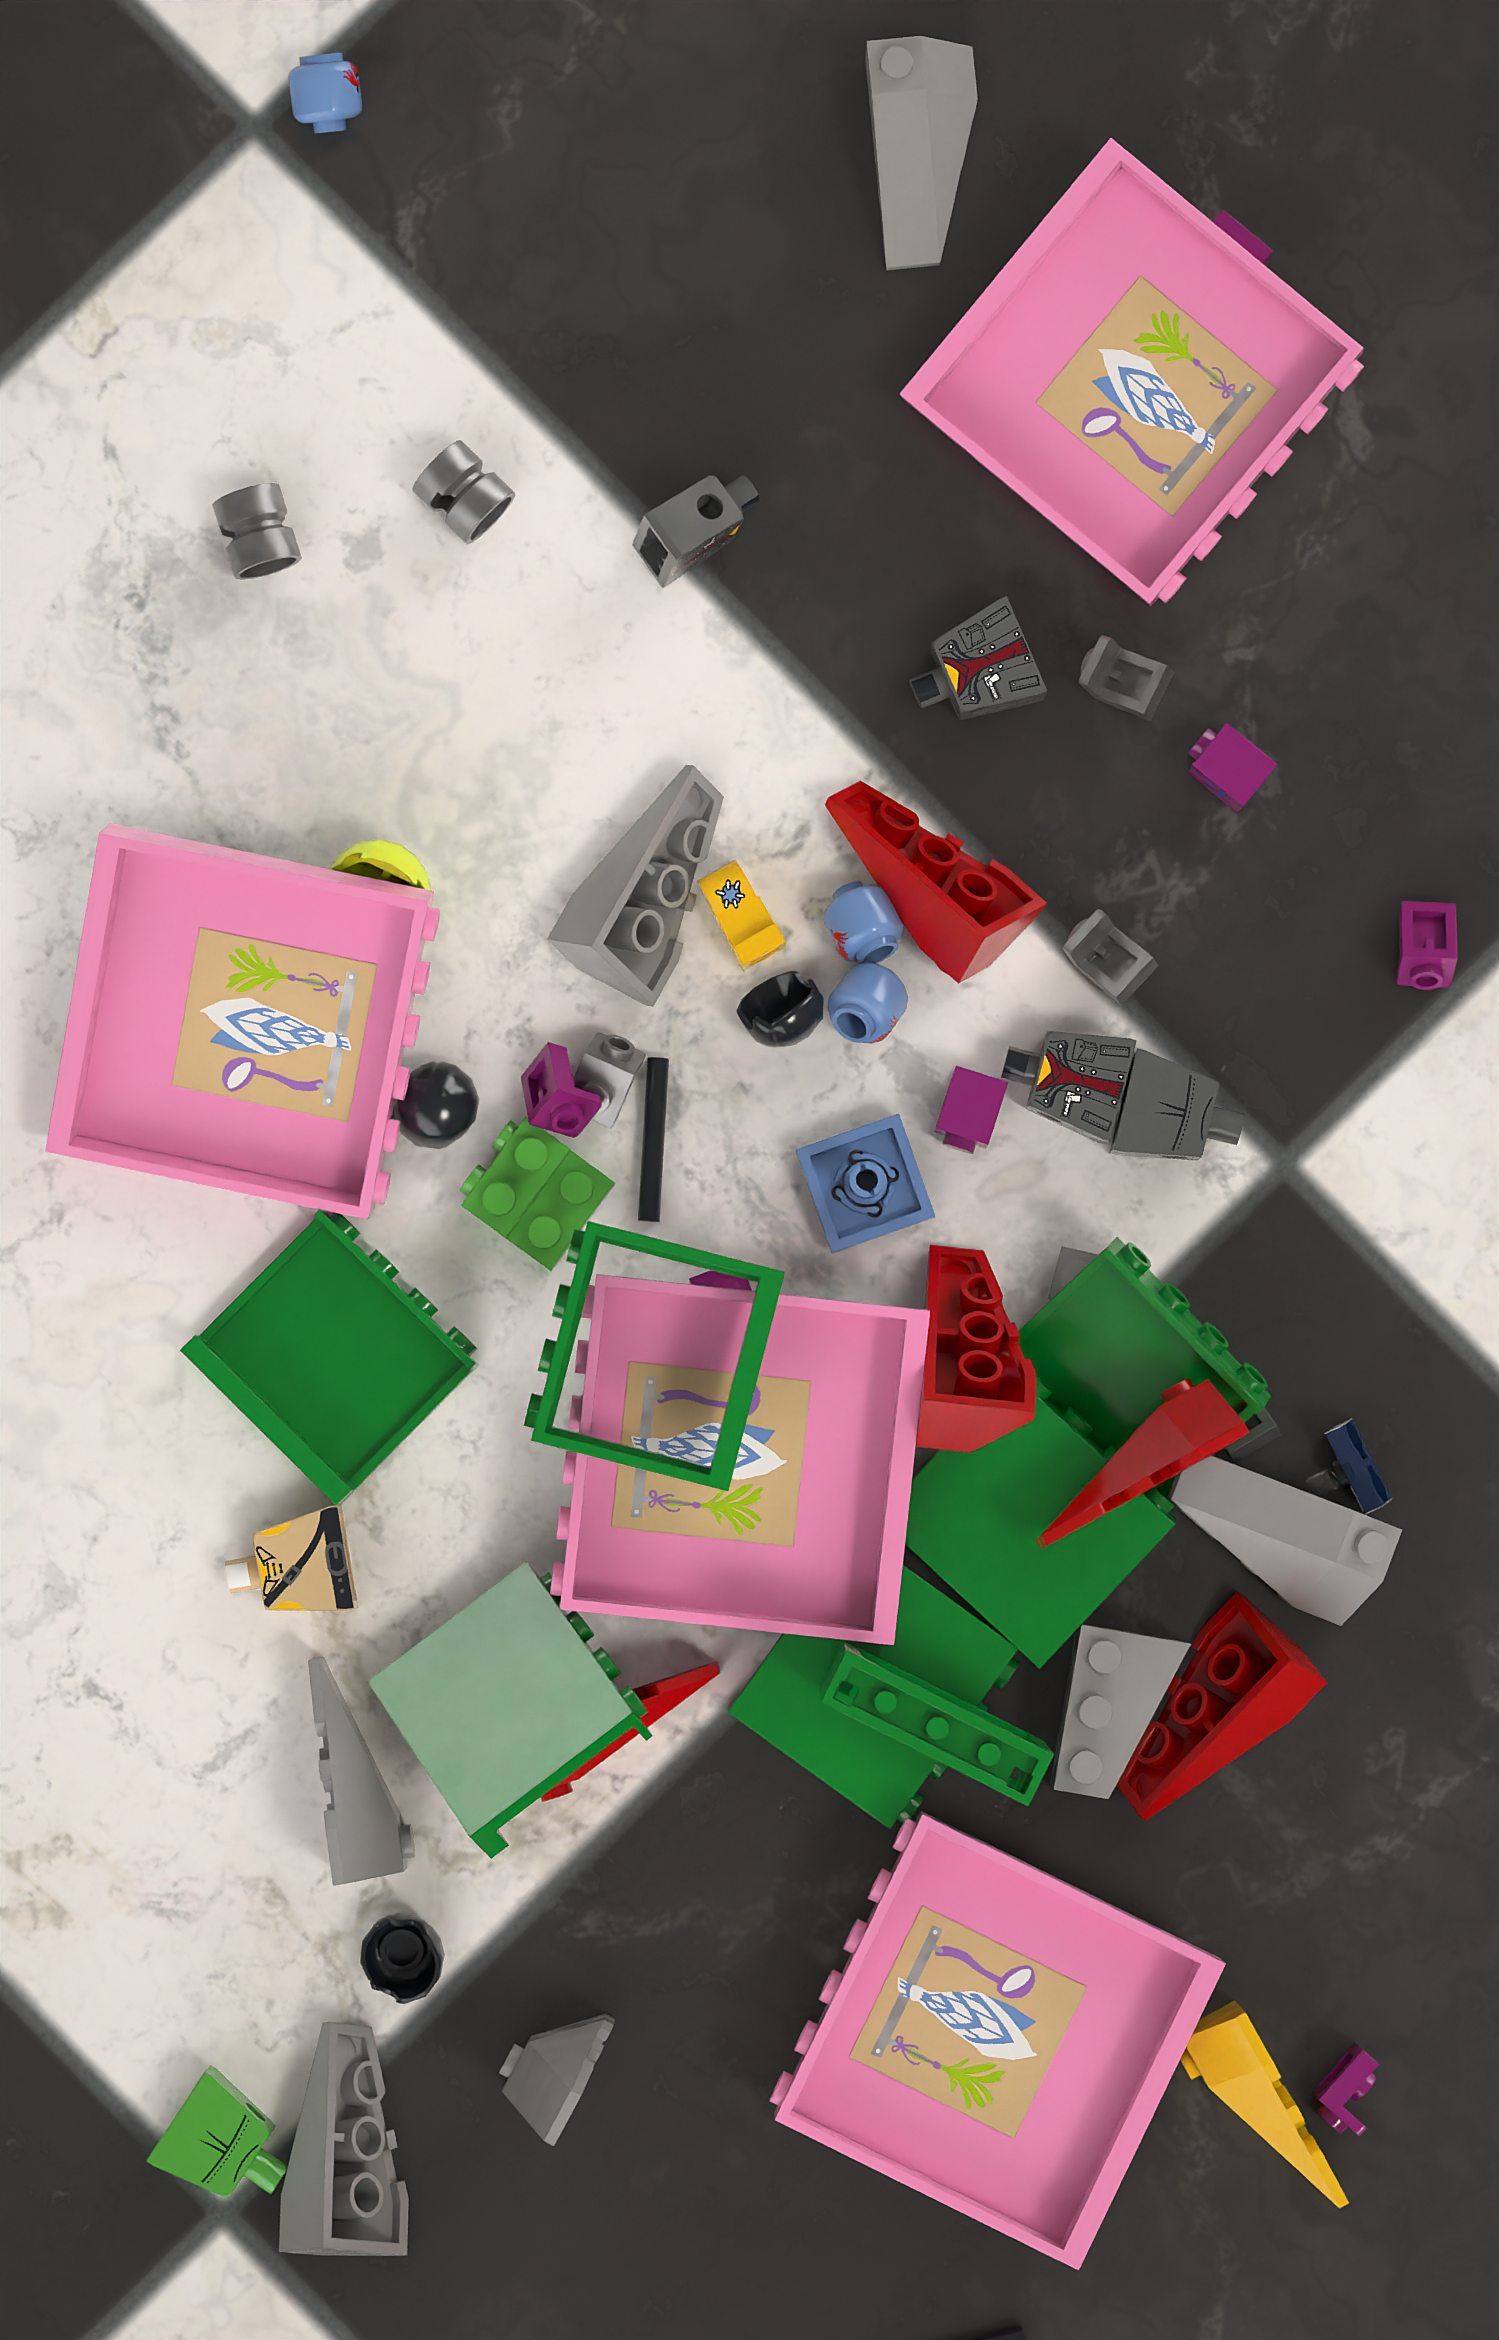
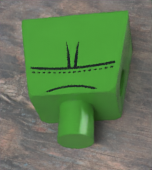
M211 2065L204 2072L146 2160L161 2170L227 2198L233 2193L243 2176L269 2194H272L288 2168V2165L262 2149L275 2129V2124L219 2070Z

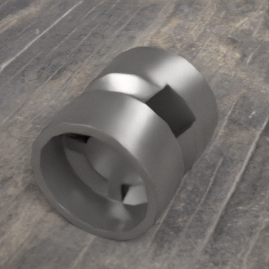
M458 440L443 450L425 468L414 483L412 490L433 512L444 510L446 512L445 523L466 544H470L481 537L498 521L511 505L516 495L494 472L487 474L481 472L482 460L461 440Z
M267 483L246 487L224 495L212 504L222 535L233 539L226 547V551L235 579L245 580L267 576L287 569L302 559L293 529L282 525L287 514V508L279 484Z

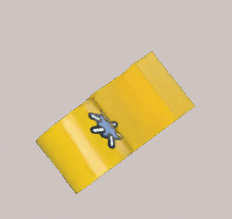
M736 860L697 880L699 888L743 972L786 948V940L776 923L772 920L760 897L756 896Z

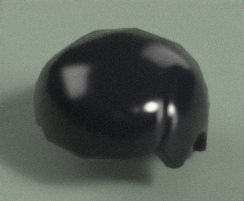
M788 971L771 977L754 987L741 999L736 1011L743 1025L756 1042L768 1047H786L796 1045L811 1035L823 1019L824 998L813 979H809L806 982L799 972Z
M433 1061L421 1065L410 1073L404 1101L395 1099L393 1117L395 1120L401 1121L400 1133L416 1146L435 1149L446 1148L466 1134L475 1122L480 1099L472 1079L460 1068L446 1062L436 1063Z
M396 1913L393 1916L388 1915L378 1920L362 1940L360 1964L367 1979L370 1980L373 1990L381 1991L394 1997L397 2003L406 2004L426 1997L441 1977L445 1953L441 1938L432 1926L417 1917Z

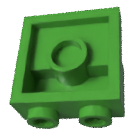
M527 1117L524 1118L519 1126L511 1120L492 1145L500 1153L486 1170L478 1164L460 1188V1192L467 1196L461 1206L552 1272L570 1247L574 1229L581 1231L616 1183L544 1129L529 1125Z

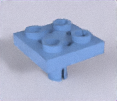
M899 1113L796 1149L798 1160L832 1254L936 1217ZM852 1151H860L862 1154L855 1153L852 1155V1159L864 1161L852 1165L848 1161V1156ZM890 1167L895 1168L899 1173L898 1180L893 1183L887 1182V1176L884 1172L886 1170L890 1178H895V1171L891 1170ZM838 1185L844 1186L847 1197H845L841 1189H836V1196L840 1197L841 1201L835 1200L831 1193L832 1189ZM876 1202L879 1203L882 1207V1214L875 1218L870 1217L868 1213L875 1214L879 1211V1208L877 1206H867Z

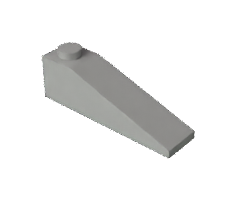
M924 36L867 41L865 64L886 270L938 266L941 262L978 100L973 48L968 45Z
M685 765L576 889L547 938L577 969L640 1003L652 1007L655 1005L679 962L684 943L678 942L677 937L684 911H693L697 894L691 893L690 890L697 864L707 859L724 798L695 766Z
M1209 1456L1177 1474L1167 1497L1168 1500L1209 1536L1218 1540L1241 1560L1240 1563L1249 1571L1258 1575L1273 1588L1277 1595L1289 1606L1340 1626L1383 1582L1402 1533V1529L1214 1456Z
M312 1658L308 1660L314 1723L317 1736L323 1737L324 1748L319 1749V1772L325 1793L330 1792L331 1803L327 1804V1811H324V1821L333 1886L404 1872L408 1868L406 1858L415 1857L411 1824L402 1825L400 1811L325 1658Z
M607 2014L532 2035L525 2048L514 2044L499 2071V2074L508 2078L502 2090L503 2094L543 2141L552 2146L555 2145L579 2101L594 2069L593 2067L603 2050L604 2045L602 2043L606 2041L614 2026L615 2019Z
M336 2022L322 2023L281 2193L279 2252L347 2256L407 2255L409 2198L405 2180L397 2181L391 2150L397 2148L394 2129L386 2130L380 2100H382L386 2091L372 2027Z

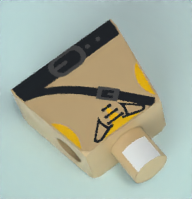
M342 1505L326 1507L253 1533L255 1556L225 1561L230 1593L261 1589L265 1610L347 1611L359 1608Z

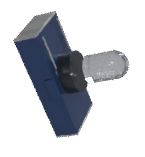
M1351 1418L1327 1431L1325 1434L1337 1456L1333 1460L1334 1471L1328 1468L1309 1477L1304 1483V1491L1320 1497L1339 1488L1340 1482L1345 1489H1352L1365 1514L1373 1512L1391 1501L1392 1497L1353 1419Z

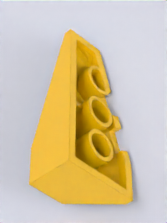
M1234 2000L1200 2019L1180 2058L1190 2079L1193 2080L1201 2075L1206 2085L1338 2208L1347 2205L1349 2202L1315 2139L1311 2134L1309 2135L1304 2126L1306 2123L1296 2103L1285 2086L1279 2081L1281 2075L1246 2012Z

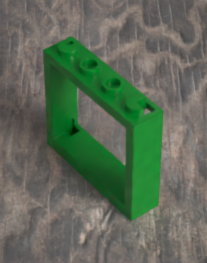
M588 1221L585 1232L576 1229L573 1232L566 1262L576 1264L571 1286L564 1284L559 1286L552 1317L562 1319L557 1341L547 1338L545 1340L538 1371L548 1374L543 1395L531 1394L523 1426L534 1428L531 1441L729 1491L785 1272ZM600 1242L758 1282L710 1466L553 1426Z
M845 1640L819 1689L822 1703L1026 1806H1029L1054 1756L1042 1739ZM843 1681L852 1684L848 1695L839 1691ZM1014 1767L1019 1768L1015 1777H1010Z

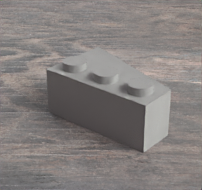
M1081 1624L1077 1628L1050 1786L1054 1790L1109 1799L1191 1645L1190 1643Z

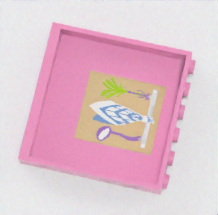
M1110 138L901 391L900 395L914 409L1147 604L1152 606L1158 598L1167 603L1187 579L1180 571L1193 556L1202 561L1222 537L1215 529L1225 517L1231 514L1237 519L1257 496V493L1251 489V486L1265 471L1273 477L1287 461L1293 451L1286 445L1297 431L1301 429L1306 434H1309L1328 411V408L1322 402L1336 386L1344 392L1364 368L1357 361L1363 354L1364 348L1115 140Z
M109 823L99 832L45 1152L368 1219L376 1204H385L391 1173L382 1171L385 1151L394 1153L400 1131L401 1121L392 1119L395 1099L404 1101L409 1083L410 1068L402 1067L405 1046L414 1048L419 1030L420 1015L411 1014L415 993L424 995L429 977L430 962L421 961L425 940L434 942L440 918V909L431 907L434 891Z
M596 1274L595 1285H589L581 1318L591 1319L589 1341L578 1340L575 1373L585 1374L583 1396L572 1395L569 1428L579 1429V1433L710 1466L755 1291ZM779 1294L729 1491L573 1451H566L562 1484L573 1485L571 1507L560 1506L556 1538L558 1540H567L565 1563L554 1562L550 1595L561 1596L560 1609L894 1645L930 1311Z
M920 1811L916 1821L906 1818L892 1846L893 1849L900 1852L891 1872L882 1868L870 1890L868 1899L876 1902L867 1922L857 1919L848 1935L843 1949L850 1952L851 1955L843 1972L840 1973L833 1969L821 1991L818 2000L827 2005L818 2023L816 2024L808 2020L799 2036L794 2051L802 2054L793 2075L783 2071L772 2092L769 2101L778 2105L774 2112V2120L1079 2270L1226 1963L1221 1958Z

